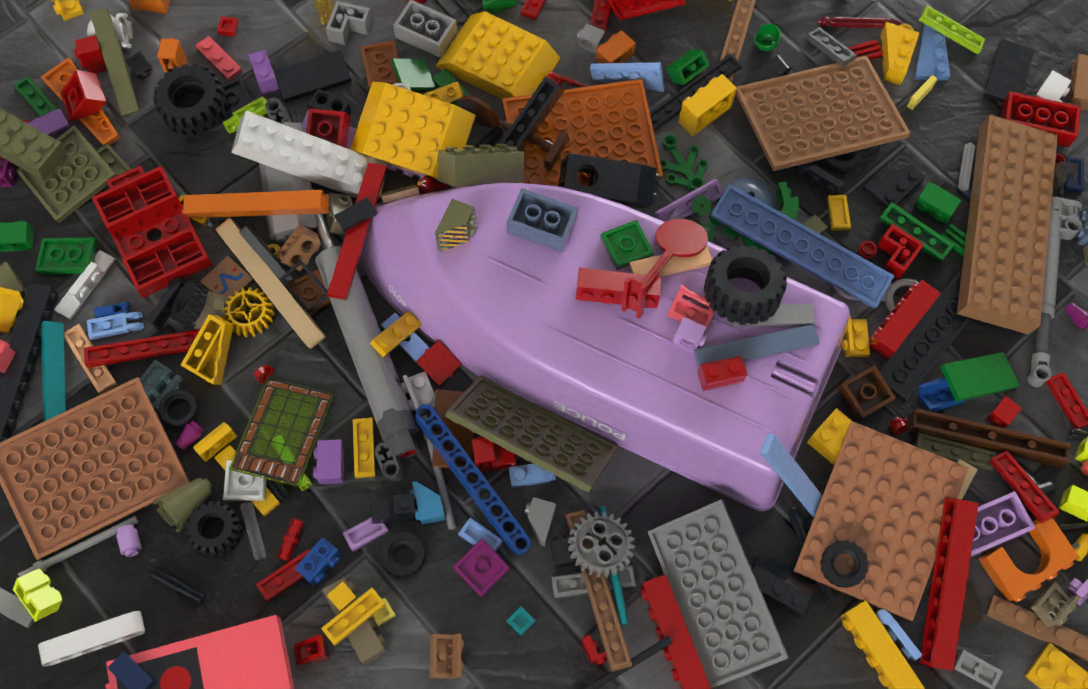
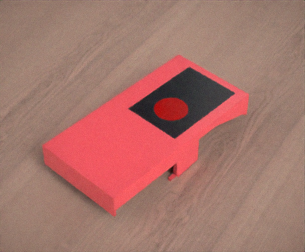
M277 615L129 655L155 681L148 689H295L281 618ZM115 659L107 661L109 683L105 685L106 689H128L108 669Z

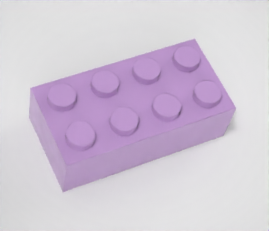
M1015 491L978 507L971 557L1035 529Z

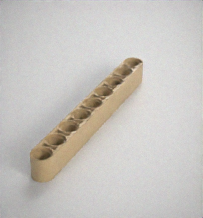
M231 217L215 229L297 335L310 349L315 347L326 336L311 316L239 233L241 228Z

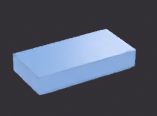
M471 517L458 533L459 536L473 546L483 538L495 552L503 543L501 538Z

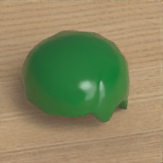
M770 23L761 25L758 33H755L754 36L755 46L761 51H772L779 46L781 41L780 28Z

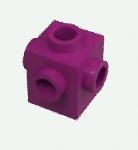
M0 158V187H13L16 170L8 160Z

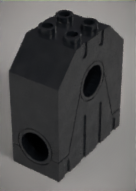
M569 153L561 160L558 187L589 193L628 207L648 208L656 200L654 186L658 184L659 173H656L657 168L644 164ZM578 172L587 174L589 177L588 186L578 183Z

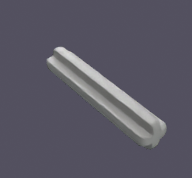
M972 143L964 145L957 187L962 192L969 189L975 145Z

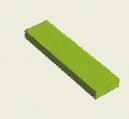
M926 5L919 21L976 54L981 52L985 38L930 6Z

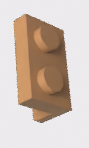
M461 634L430 635L429 678L455 679L461 677L464 667L461 661V652L464 647Z

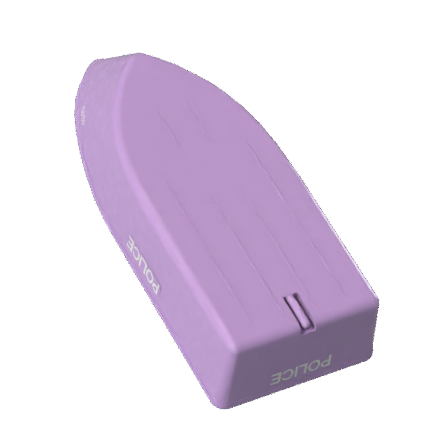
M527 183L482 184L419 194L385 204L383 202L376 204L377 215L372 217L359 260L368 278L387 302L401 316L410 311L422 323L421 327L417 330L433 344L440 340L463 366L476 375H482L505 389L601 438L752 509L767 511L775 505L784 481L761 455L760 450L767 434H773L779 439L793 459H795L842 349V342L850 317L849 307L844 302L787 277V287L781 304H813L814 327L820 342L819 345L744 361L747 371L744 382L703 391L698 377V365L694 351L673 342L681 322L668 317L667 314L681 284L687 286L686 289L705 297L704 284L709 266L661 277L658 308L644 307V313L640 319L636 317V312L629 308L625 312L621 311L622 305L576 300L579 268L631 273L629 266L616 270L600 237L601 233L638 220L654 252L652 256L654 257L664 253L657 245L655 237L658 227L664 221L623 204L589 193L557 186ZM521 188L578 208L577 221L564 252L507 233V220ZM452 198L475 207L476 225H478L476 234L471 236L467 243L442 252L437 249L435 231ZM707 242L712 259L722 250H727L714 243ZM733 278L729 280L734 287L741 291H761L760 287L749 279ZM684 296L682 297V299L687 300V301H689V302H691V303H693V304H695V305H697V306H700V307H702V308H704V309H706V310L709 309L708 307H705V306H703V305H701V304H699V303H697V302H695V301H692V300H690V299H688V298H686V297H684ZM714 311L704 333L707 335L703 347L698 346L697 349L802 326H731V322L727 318H721L717 315L718 312Z

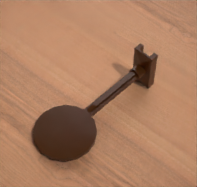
M464 95L460 97L459 107L475 114L474 121L488 128H496L499 125L507 131L512 126L511 123L501 120L497 113L483 101L472 96ZM562 130L554 143L536 135L530 140L531 143L548 152L544 159L545 168L551 170L568 143L566 139L568 136L567 132Z

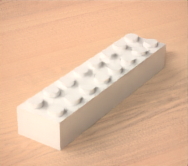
M246 111L240 119L231 152L355 198L358 197L368 162L387 166V163Z

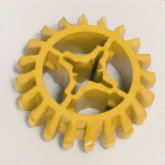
M249 287L247 291L241 288L240 293L234 290L235 296L228 295V299L231 300L224 301L228 306L222 309V311L226 312L222 315L223 319L233 324L232 333L236 332L238 336L243 334L245 337H248L249 333H251L255 337V332L257 331L262 334V328L268 329L267 323H273L271 317L275 316L272 301L264 291L261 292L258 288L254 291L252 287ZM249 301H256V302H259L260 304H257V303L252 304V303H249ZM236 320H240V321L245 320V321H247L248 323H239V322H237Z

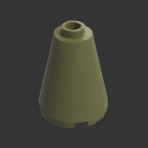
M197 478L153 500V504L158 503L159 508L156 509L171 527L176 525L178 528L175 531L180 532L184 529L186 523L190 521L187 519L189 515H194L193 510L195 508L199 510L200 504H203L212 494V485L206 478Z

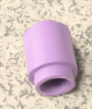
M125 525L118 528L116 537L120 553L126 555V557L137 555L138 551L142 549L137 529H134V525Z

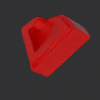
M264 365L253 374L262 384L275 372V369L270 365Z

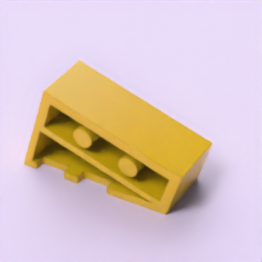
M209 314L181 366L213 385H222L233 324L218 315Z

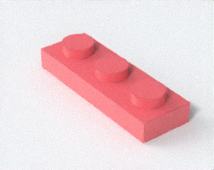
M210 36L195 45L196 49L228 82L243 72L241 67Z

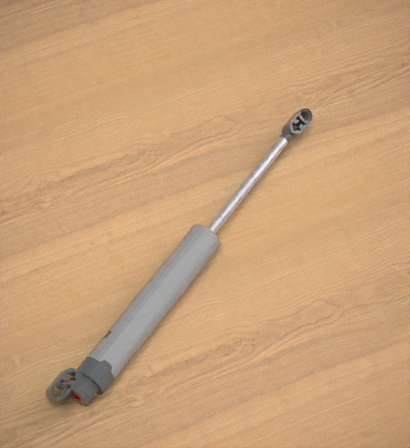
M270 98L266 102L265 107L270 120L278 123L291 122L287 109L278 98ZM315 214L316 230L324 248L316 256L315 261L325 288L328 290L342 246H334L323 214ZM356 269L347 300L329 297L383 440L375 449L376 458L383 475L391 481L397 482L404 477L405 473L401 460L413 457L420 452L414 436L419 429L390 354L388 353L383 357L370 344L381 331ZM393 467H397L396 473L390 475V470Z

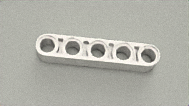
M141 611L130 612L38 644L42 666L55 665L144 634L145 628Z

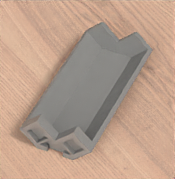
M281 123L303 132L302 123ZM259 163L263 192L311 190L309 180ZM315 214L266 216L269 240H276V242L287 241L299 224L311 231H314L317 227Z

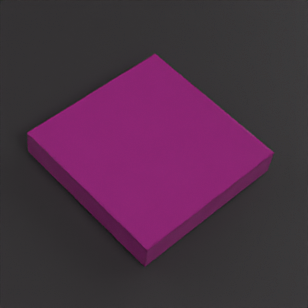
M483 538L453 566L457 573L480 597L511 568Z

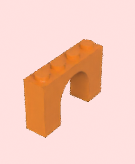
M1053 518L1042 524L1038 519L1033 521L1035 529L1029 533L1038 545L1041 553L1040 564L1033 573L1026 574L1020 571L1003 547L993 548L978 558L1006 601L1019 602L1023 600L1028 591L1039 589L1042 587L1041 583L1043 581L1057 577L1059 570L1070 568L1074 565L1073 561L1079 558Z

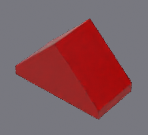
M322 634L294 644L297 666L329 659L327 639Z

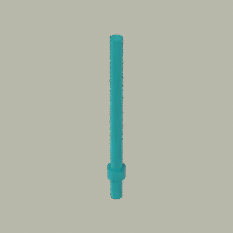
M606 506L598 507L600 516H602L603 512H606V517H608ZM617 569V574L614 576L611 573L620 626H625L629 623L619 571Z

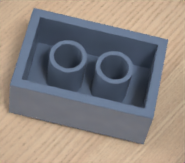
M521 188L507 220V233L564 252L577 221L578 208Z

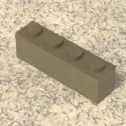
M345 577L322 589L336 616L341 612L328 598L327 594L341 582H344L353 594L357 591L351 580L347 582ZM372 617L347 636L363 665L386 653L384 646L387 644L381 634L377 636L374 628L377 626Z

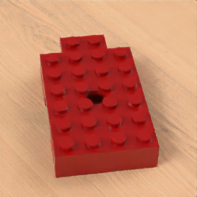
M141 165L107 180L106 182L110 189L92 197L106 228L115 241L135 288L142 298L168 287V283L173 278L179 277L183 280L213 266L188 216L182 213L184 208L162 166L146 173ZM153 229L162 232L161 238L157 241H150L148 239L149 232Z

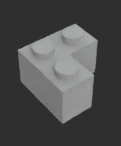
M336 1L326 27L328 40L346 45L350 31L367 35L372 23L370 8Z

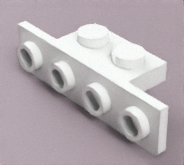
M99 250L95 255L94 263L91 262L56 306L55 311L71 320L116 259Z

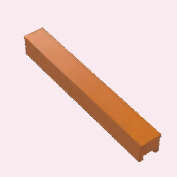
M323 190L185 195L182 213L191 218L329 213V195L323 194Z

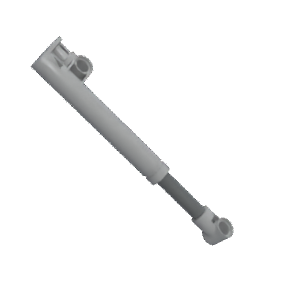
M1052 197L1041 322L1040 327L1036 330L1035 353L1032 354L1031 370L1027 376V381L1033 387H1041L1052 375L1049 368L1050 355L1048 354L1050 322L1055 316L1061 239H1073L1082 229V222L1078 216L1082 204L1076 200Z

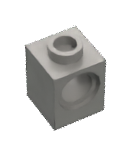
M585 24L583 30L580 29L577 35V39H579L578 47L596 54L597 47L604 42L605 31Z

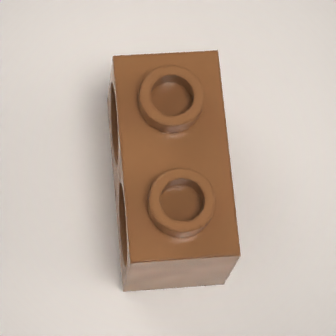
M299 224L278 251L279 258L282 263L293 267L298 261H303L307 265L314 252L319 250L321 241L317 233ZM301 264L296 268V270L301 271V269L303 268Z

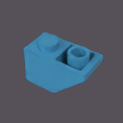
M412 482L414 489H410V493H413L414 501L417 502L418 507L415 508L416 520H420L422 525L446 520L440 495L418 482Z

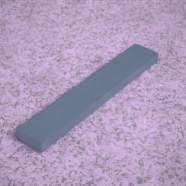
M814 324L696 349L694 350V355L699 369L700 364L727 358L732 359V357L742 356L743 361H749L818 346L820 342Z

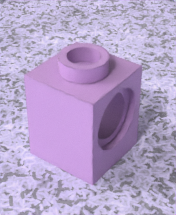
M683 317L673 342L692 351L696 350L698 346L703 347L707 335L704 334L706 326Z

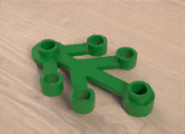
M672 134L664 136L662 145L671 152L678 165L661 159L660 163L665 165V167H661L662 172L670 170L683 174L687 178H680L670 173L666 176V184L669 186L675 184L685 186L689 192L697 189L693 185L703 186L705 182L702 177L704 171L708 168L707 160L700 159L698 161L696 176L691 171L695 157L699 154V147L696 145L689 147L688 159L685 162L676 147L677 138Z

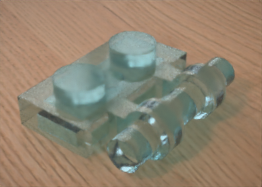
M155 359L141 376L140 381L149 399L152 397L156 398L152 404L153 407L159 409L162 398L167 393L177 390L178 384L183 378L176 374L173 379H170L169 376L172 374V370ZM163 383L167 384L162 393H159L158 390Z

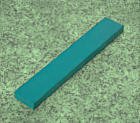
M51 321L42 322L43 422L66 412L64 323Z

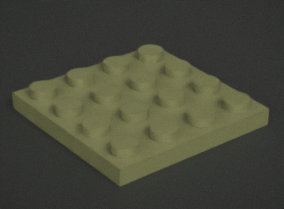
M75 125L56 139L62 143L67 154L44 181L22 168L16 170L58 223L62 222L108 185L107 180L117 176Z

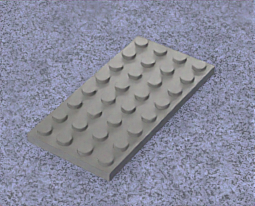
M723 500L714 502L647 531L663 573L668 578L711 689L789 658Z

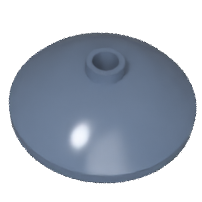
M739 178L730 183L732 186L752 195L768 206L776 208L775 195L764 182L755 178Z

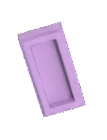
M370 517L345 531L343 535L352 552L389 531L384 523L372 524Z

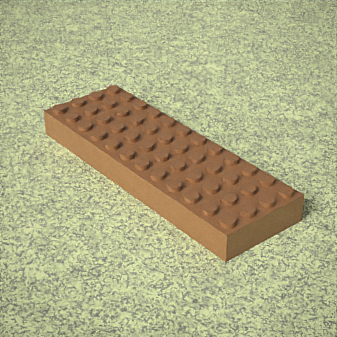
M989 115L980 125L957 314L1025 334H1030L1040 327L1058 134L993 115Z

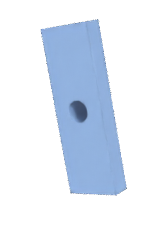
M394 313L381 324V327L385 330L400 317ZM414 332L407 338L410 341L406 342L404 340L399 346L416 362L425 353V349H429V347Z

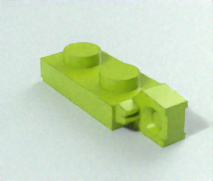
M260 97L233 112V116L223 122L228 133L230 134L238 130L240 119L246 111L259 116L266 115L265 105L267 100L264 97Z

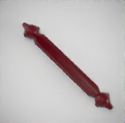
M825 16L817 20V23L823 27L831 25L833 27L883 28L886 22L897 26L903 24V22L896 18L889 20L887 18L833 17L830 19Z

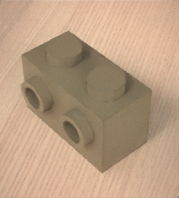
M329 193V213H326L329 233L346 235V232L344 233L334 215L354 205L350 195Z

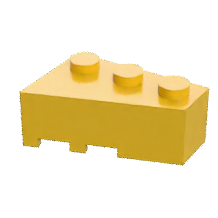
M886 22L880 34L882 39L881 51L884 53L882 61L883 80L900 86L907 73L919 32Z

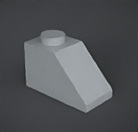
M533 497L532 502L527 503L525 514L528 515L527 521L541 546H545L556 510V503Z

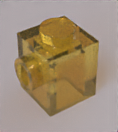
M312 0L321 24L328 23L334 9L332 0Z

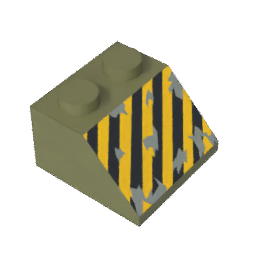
M452 198L435 231L437 249L442 252L467 243L470 237L476 234L478 225H476L475 207Z

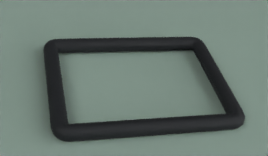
M298 261L280 278L281 283L307 313L312 312L328 298V290L303 261ZM300 264L325 293L309 309L284 280Z

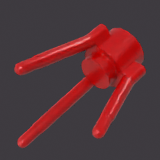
M552 71L546 76L559 86L566 82L578 87H588Z

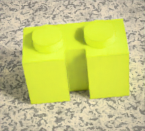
M40 568L17 578L13 587V591L35 622L58 611L62 602L60 592L55 590L54 587L51 588L49 586L51 584L50 579Z

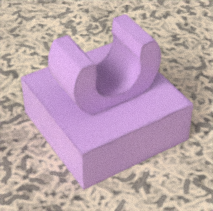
M1074 578L1069 584L1070 587L1068 589L1080 597L1077 604L1081 606L1088 598V579L1082 584L1078 579Z

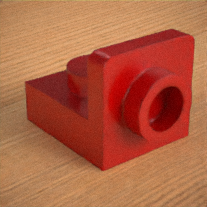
M587 635L581 639L591 664L596 662L597 665L608 661L605 651L598 654L597 651L600 648L595 638L591 639L590 635Z

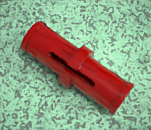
M291 519L286 535H283V543L277 558L290 561L295 545L299 542L298 537L304 522Z

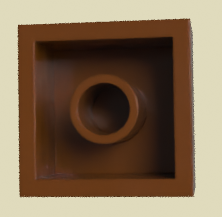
M875 365L837 387L857 421L896 399Z

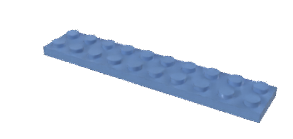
M731 184L728 185L710 215L713 219L874 309L877 308L894 278V275Z

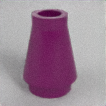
M1070 303L1064 310L1077 328L1086 329L1088 327V312L1075 303Z
M192 420L186 424L179 439L176 441V445L185 450L203 436L204 429Z

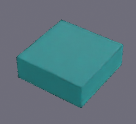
M520 606L506 622L522 636L536 620Z

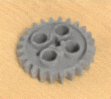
M596 511L592 518L588 513L586 520L581 517L579 519L580 524L575 523L573 526L575 530L570 531L569 535L572 537H569L568 543L572 545L569 546L568 551H573L570 558H577L575 565L582 564V572L589 569L590 576L593 572H596L597 578L600 577L601 573H604L605 577L608 578L610 571L615 576L617 569L622 572L624 565L628 566L630 563L629 559H632L634 555L631 551L635 549V546L632 545L635 539L629 537L632 530H625L627 523L621 525L620 517L615 521L613 519L614 514H611L608 518L606 517V512L599 516ZM594 528L602 529L603 533L595 532ZM611 540H617L620 545L612 544ZM588 543L592 548L586 549L582 544ZM605 555L609 560L603 561L599 556Z

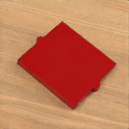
M437 340L429 349H425V353L416 361L438 386L448 377H452V373L461 365L440 340Z

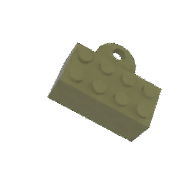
M483 144L480 145V148L464 145L462 149H457L456 146H445V150H438V181L454 187L493 183H523L524 152L517 150V147L508 146V144H496V147H491V145Z

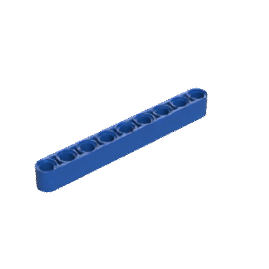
M428 404L420 405L415 415L416 423L510 551L515 555L524 554L531 545L528 535L434 408ZM427 412L430 417L424 419L420 416V413ZM439 428L441 430V434L435 435L432 433L431 429ZM449 443L453 446V450L447 451L443 445ZM457 459L463 460L464 463H465V466H463V467L457 466V465L455 464V460H457ZM473 475L476 477L477 482L470 483L467 480V476ZM479 492H486L489 499H481ZM491 508H498L501 515H493ZM510 524L513 531L510 533L506 532L503 529V525ZM516 540L523 541L525 548H517L515 545Z

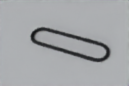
M435 0L449 17L455 19L438 0ZM453 0L467 16V19L465 21L458 22L456 20V23L465 24V22L469 18V14L456 0Z

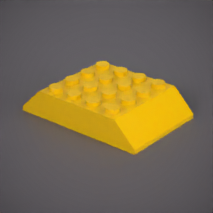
M484 11L470 15L436 64V68L440 70L447 69L453 76L503 99L533 94L544 77L550 71H554L561 57L546 40Z
M372 82L350 150L438 180V150H445V146H456L457 149H462L467 144L476 115L456 105L384 82Z

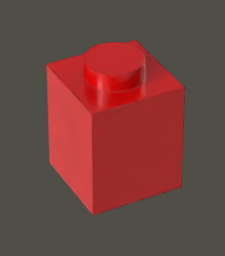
M1005 396L998 402L986 419L992 426L1005 429L1022 408Z

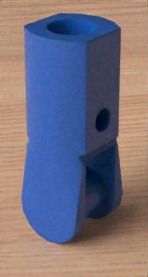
M121 302L114 305L95 307V318L120 313H131L129 311L131 303Z

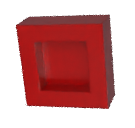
M220 16L217 28L218 35L236 37L239 24L238 18Z

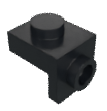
M141 51L125 59V62L137 79L141 77L145 79L152 74L153 68Z

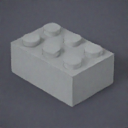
M413 0L408 2L393 25L395 38L439 58L442 57L457 34L455 19Z

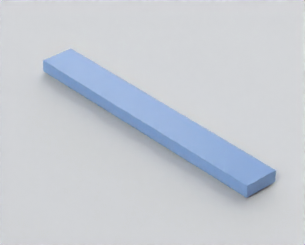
M768 433L760 450L761 455L814 518L822 497L821 493L775 435Z

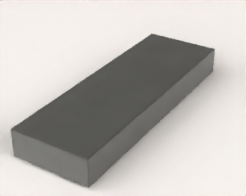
M820 27L806 36L809 42L842 67L856 59L854 52Z

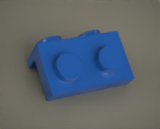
M945 377L924 383L918 387V401L930 412H938L965 402V400L955 401Z
M321 538L296 566L295 570L311 585L315 586L316 583L320 584L325 579V573L330 567L334 568L339 563L341 553L325 538Z

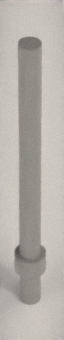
M428 415L421 416L424 419L429 418ZM422 432V433H423L424 440L427 441V445H428V449H429V453H430V457H431V461H432V457H433V445H432V443L430 442V440L427 438V436L424 434V432ZM433 467L448 530H453L456 528L442 468Z
M136 516L125 520L44 561L40 560L33 563L32 567L18 573V576L21 577L39 568L42 572H45L47 568L117 534L118 528L125 525H136L139 521Z

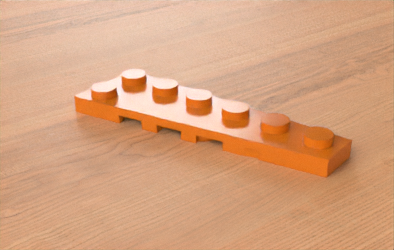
M68 57L40 78L63 102L60 92L77 68L71 58ZM102 108L96 114L79 119L102 146L107 143L112 145L120 139Z

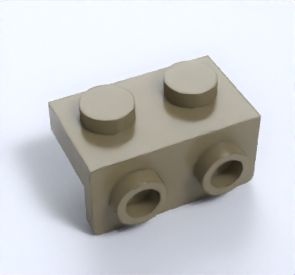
M208 291L206 304L199 318L193 323L195 324L193 329H201L209 314L218 315L223 318L222 315L226 312L222 311V309L228 306L224 301H230L231 299Z
M1053 582L1047 586L1031 608L1047 627L1055 624L1060 626L1068 620L1067 615L1077 608L1076 604L1080 597L1075 595L1069 598L1056 582Z

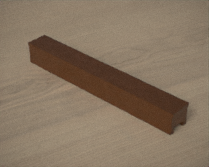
M917 408L909 415L907 429L909 433H923L997 453L1007 450L1013 457L1064 468L1065 465L1070 463L1069 449L1072 446L1070 443Z

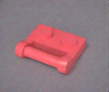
M681 284L667 316L679 322L685 317L706 326L707 329L714 314V311L709 306L710 303L706 301L705 297L686 289L687 286ZM684 296V297H686V298H688V299H690V300H692V301H695V302H697V303H699V304H701V305H703V306H705V307H708L709 309L706 310V309H704V308H702V307H700V306H697V305H695V304H693V303H691V302H689V301H687V300L682 299V297Z

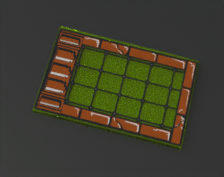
M267 378L229 470L299 487L334 399V394Z

